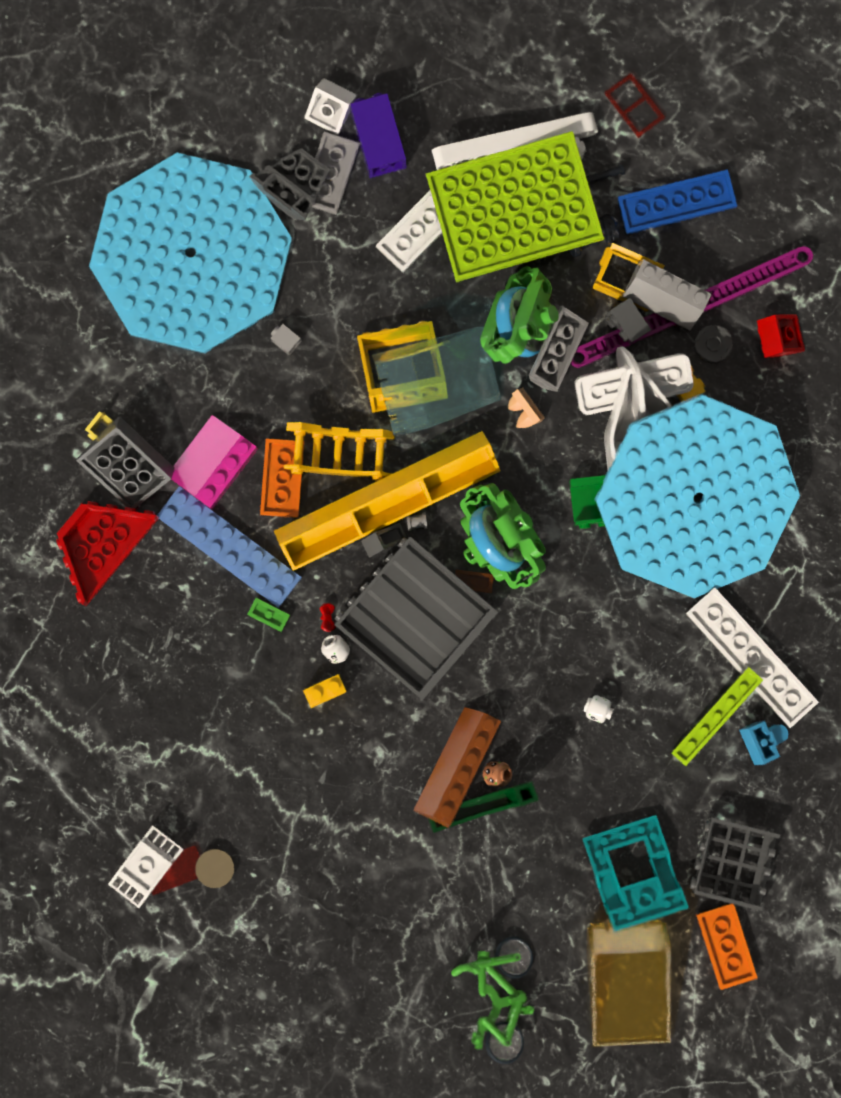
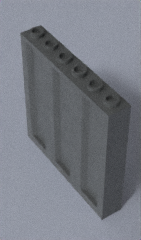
M404 537L397 545L400 549L395 554L391 552L385 559L387 564L383 569L379 566L372 574L375 578L371 583L366 581L360 588L362 593L359 597L354 596L348 602L349 608L347 611H341L336 616L335 620L337 622L335 626L423 700L498 612L411 537L406 539Z

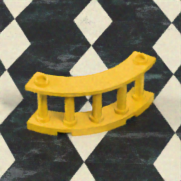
M303 422L287 423L286 430L292 431L296 435L294 465H284V469L291 470L292 474L309 472L339 476L372 477V480L376 481L392 474L382 471L384 443H386L387 439H394V431L385 429H360V431H352L349 428L331 427V429L321 428V425ZM306 434H311L312 438H314L312 467L301 465L303 436ZM323 436L333 437V440H335L333 469L319 468L321 439H323ZM345 438H354L355 442H357L355 471L341 470L342 441ZM366 439H375V442H377L375 471H362L364 442H366Z

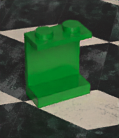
M606 475L569 480L574 526H579V529L591 528V524L605 527L595 498L601 490Z

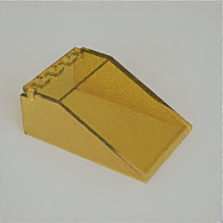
M651 920L645 926L642 923L617 932L613 931L611 922H608V928H605L604 923H591L590 926H587V960L593 1047L671 1043V945L666 923L661 922V920Z

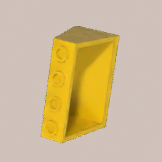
M421 321L414 325H401L399 328L394 329L386 328L374 333L365 332L357 336L372 413L447 398L445 378L432 321ZM427 339L435 377L375 388L368 350Z

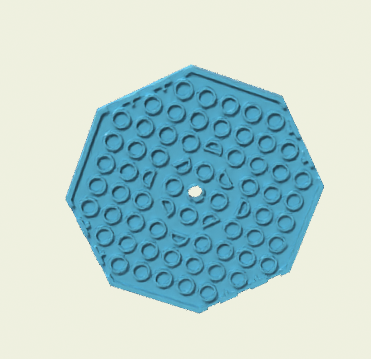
M175 153L108 193L89 267L131 336L206 353L213 347L227 341L238 332L247 329L260 319L274 312L292 238L266 195L249 178V175L252 174L250 170ZM189 248L196 250V254L192 258L187 257L185 253Z
M700 394L629 424L626 436L615 454L613 464L609 467L603 480L604 483L600 492L597 493L595 500L622 570L696 598L710 592L713 588L718 589L765 569L800 494L776 425ZM696 493L703 494L700 502H694L693 498Z

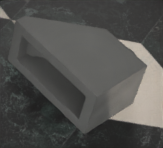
M398 523L371 534L361 540L369 558L397 546L404 537L408 538L401 524Z

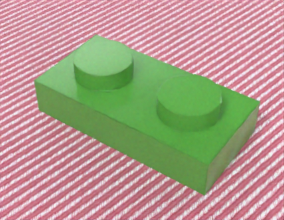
M255 598L247 614L280 632L283 631L290 617L289 614L258 598Z

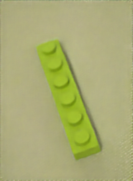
M748 667L675 747L671 754L686 766L759 686L763 679Z

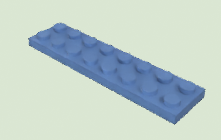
M180 486L157 515L161 521L278 608H280L302 578Z

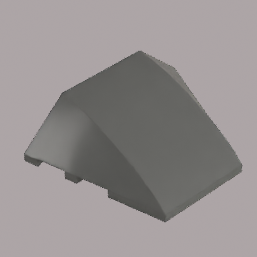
M300 148L281 158L280 162L272 166H266L265 170L249 175V178L266 195L270 202L292 219L306 220L330 170Z

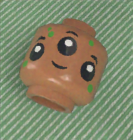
M491 761L487 763L483 770V778L489 786L504 787L512 778V770L505 762Z

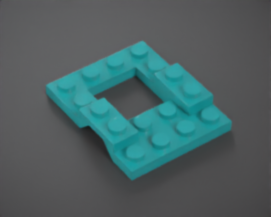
M656 815L582 839L606 914L609 916L614 932L689 908L682 887L676 879L670 853ZM644 841L655 877L620 888L608 851Z

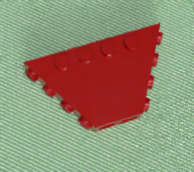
M88 501L87 504L81 503L57 532L58 539H56L59 549H63L65 555L63 562L66 568L69 567L71 574L69 578L72 585H75L78 592L75 595L79 603L87 606L154 526L159 519L154 511L144 510L143 513L136 512L137 509L125 507V510H121L116 505L106 504V507H101L97 502Z

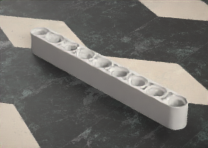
M588 112L439 146L432 150L436 168L440 170L573 131L574 137L584 138L592 136L598 132L593 113Z

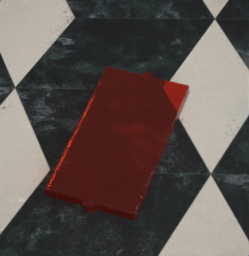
M196 845L183 850L152 890V895L198 879L195 865L200 856Z

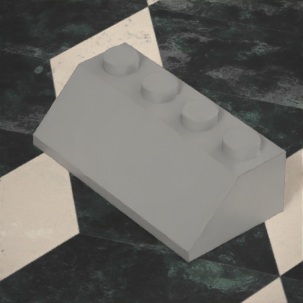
M646 260L638 262L622 297L626 299L631 298L634 303L687 330H691L703 313L711 293Z
M560 306L558 321L552 323L548 337L545 339L529 373L530 381L543 389L556 392L589 324L564 306Z

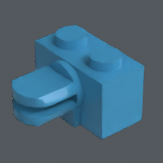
M765 721L754 722L739 729L754 765H764L780 757L776 745L786 741L788 738V730L785 726L773 725L768 728Z

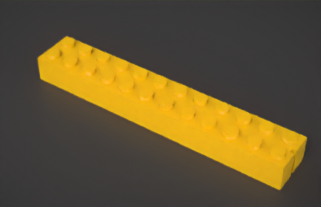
M483 431L274 530V533L294 571L501 470L489 441Z

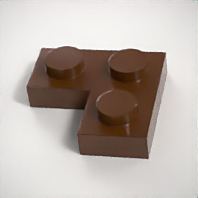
M455 570V575L473 591L492 593L494 578L492 574Z

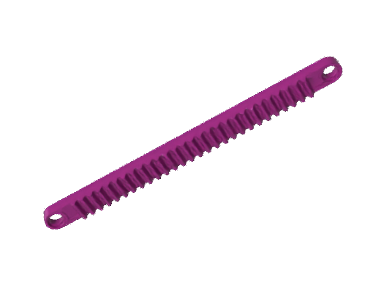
M799 247L706 289L705 291L711 293V296L703 313L807 266L813 259L812 251L808 247ZM805 252L808 255L807 261H800L798 253ZM656 313L644 317V320L651 330L639 339L628 344V342H624L619 335L621 331L617 329L579 346L575 354H583L584 361L577 363L573 358L571 365L576 368L584 367L616 353L618 347H629L678 324Z

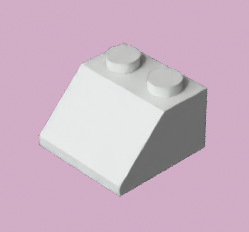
M323 78L315 87L305 119L338 135L351 112L350 104L354 103L353 101L357 95Z

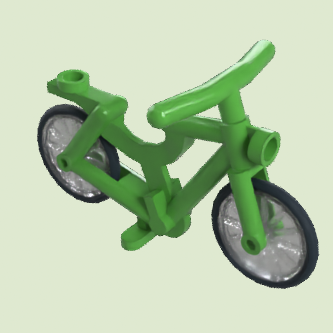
M519 937L504 939L498 945L494 958H489L490 952L478 951V959L475 962L460 964L451 971L452 976H457L466 971L478 974L479 994L481 996L488 994L492 1000L493 1008L488 1017H480L478 1019L477 1032H474L472 1035V1043L476 1044V1049H482L483 1034L486 1030L488 1032L486 1035L487 1052L493 1060L502 1064L514 1062L523 1051V1034L516 1026L519 1014L527 1015L534 1012L533 1006H522L527 1000L525 992L516 990L493 967L497 965L500 972L510 978H520L529 972L533 964V952L530 945ZM486 971L510 996L499 998L496 990L486 984ZM511 1006L506 1021L494 1024L501 1008Z

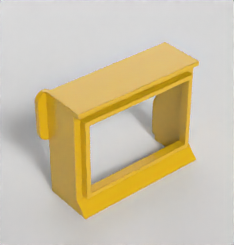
M612 243L611 247L605 249L600 260V266L602 267L593 289L623 302L627 300L622 297L625 292L624 290L601 281L612 254L635 264L646 260L664 269L665 265ZM634 303L636 308H639L645 312L649 311L648 309Z

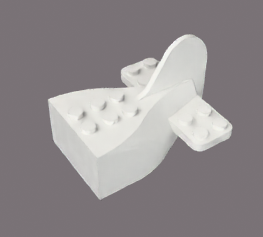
M622 346L616 350L618 368L582 375L576 379L577 400L579 409L583 414L590 415L612 410L604 434L607 469L612 466L615 454L626 436L630 423L671 407L672 405L666 397L687 393L692 390L693 378L690 360L685 354H675L637 363L634 356Z

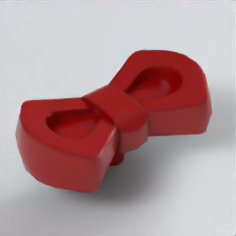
M324 603L319 608L322 613L321 620H323L321 629L325 632H331L336 628L331 617L335 607L330 603Z

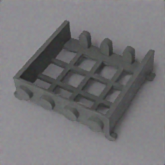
M710 813L708 820L704 824L705 838L701 839L699 845L701 855L695 861L694 869L697 871L696 876L692 877L690 882V896L695 897L696 894L751 908L750 911L755 912V909L763 911L761 906L762 897L767 891V887H765L767 876L771 874V859L775 856L776 838L780 839V834L774 833L773 828L765 831L713 818L714 814ZM715 822L728 825L725 839L712 836ZM732 827L746 830L743 844L729 841ZM750 831L764 835L761 848L747 845ZM710 840L724 843L721 857L707 854ZM728 844L742 848L739 862L725 859ZM746 849L760 852L757 866L743 863ZM706 858L720 861L717 875L703 872ZM724 863L738 866L734 880L721 877ZM742 867L756 870L752 884L739 881ZM702 876L716 879L712 893L699 890ZM719 881L733 884L730 898L716 895ZM738 885L751 888L748 902L734 899Z

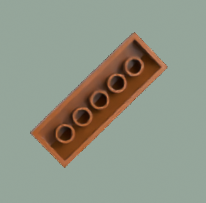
M464 707L413 811L447 828L451 825L501 723L500 720L484 712Z

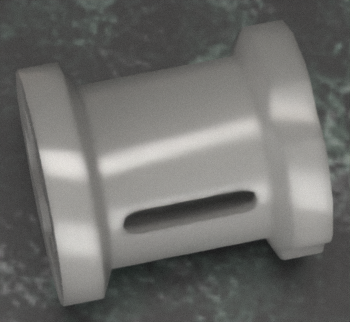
M422 512L420 515L407 516L408 531L415 528L427 529L425 512Z

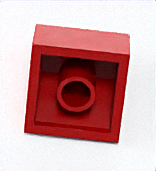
M797 314L772 315L757 320L758 333L761 338L762 351L765 358L805 351Z

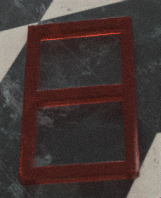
M632 73L604 92L638 138L665 119V116ZM628 80H631L643 97L622 111L610 94ZM646 100L659 118L639 132L626 114Z

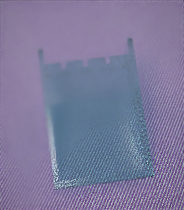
M484 326L372 355L379 379L387 378L386 381L380 382L383 397H392V399L385 401L388 416H397L390 419L393 436L431 428L501 400L492 359L483 349L480 342Z

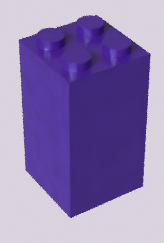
M377 93L369 99L359 98L354 100V103L350 104L351 114L369 177L373 178L405 169L406 157L388 94Z

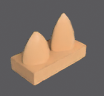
M524 388L517 389L512 393L513 396L509 401L508 410H524L518 418L517 428L530 427L545 419Z

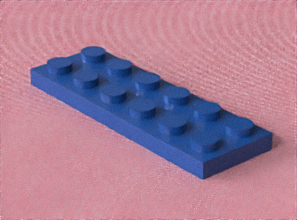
M728 170L617 197L626 234L737 207Z

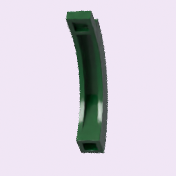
M533 782L511 786L461 802L448 828L492 813L521 807L538 801ZM428 818L433 833L447 829V827Z

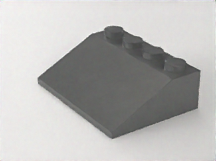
M120 416L107 426L76 459L81 466L119 501L130 508L139 506L170 481L175 468Z

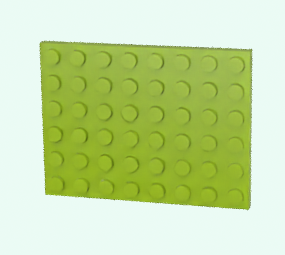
M573 131L426 173L456 282L604 240Z

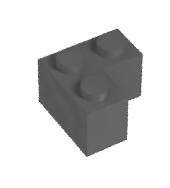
M631 298L606 314L608 325L611 328H615V330L619 329L621 331L619 332L621 339L624 342H628V344H631L651 330Z

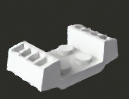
M152 826L108 885L140 908L184 849Z

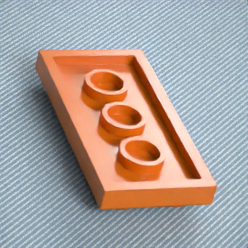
M266 439L260 515L299 518L302 474H292L291 470L284 469V465H294L295 441ZM303 441L302 464H301V465H303L304 441Z
M726 904L696 914L719 989H726L757 979L734 904Z

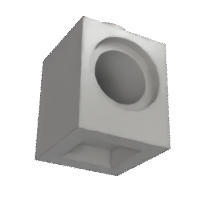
M284 324L280 327L277 326L271 333V341L289 356L301 343V338Z

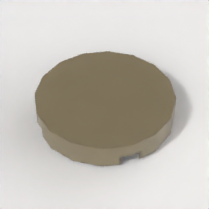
M210 849L204 852L198 858L195 865L198 880L210 888H220L226 885L232 879L234 873V863L231 857L219 849Z

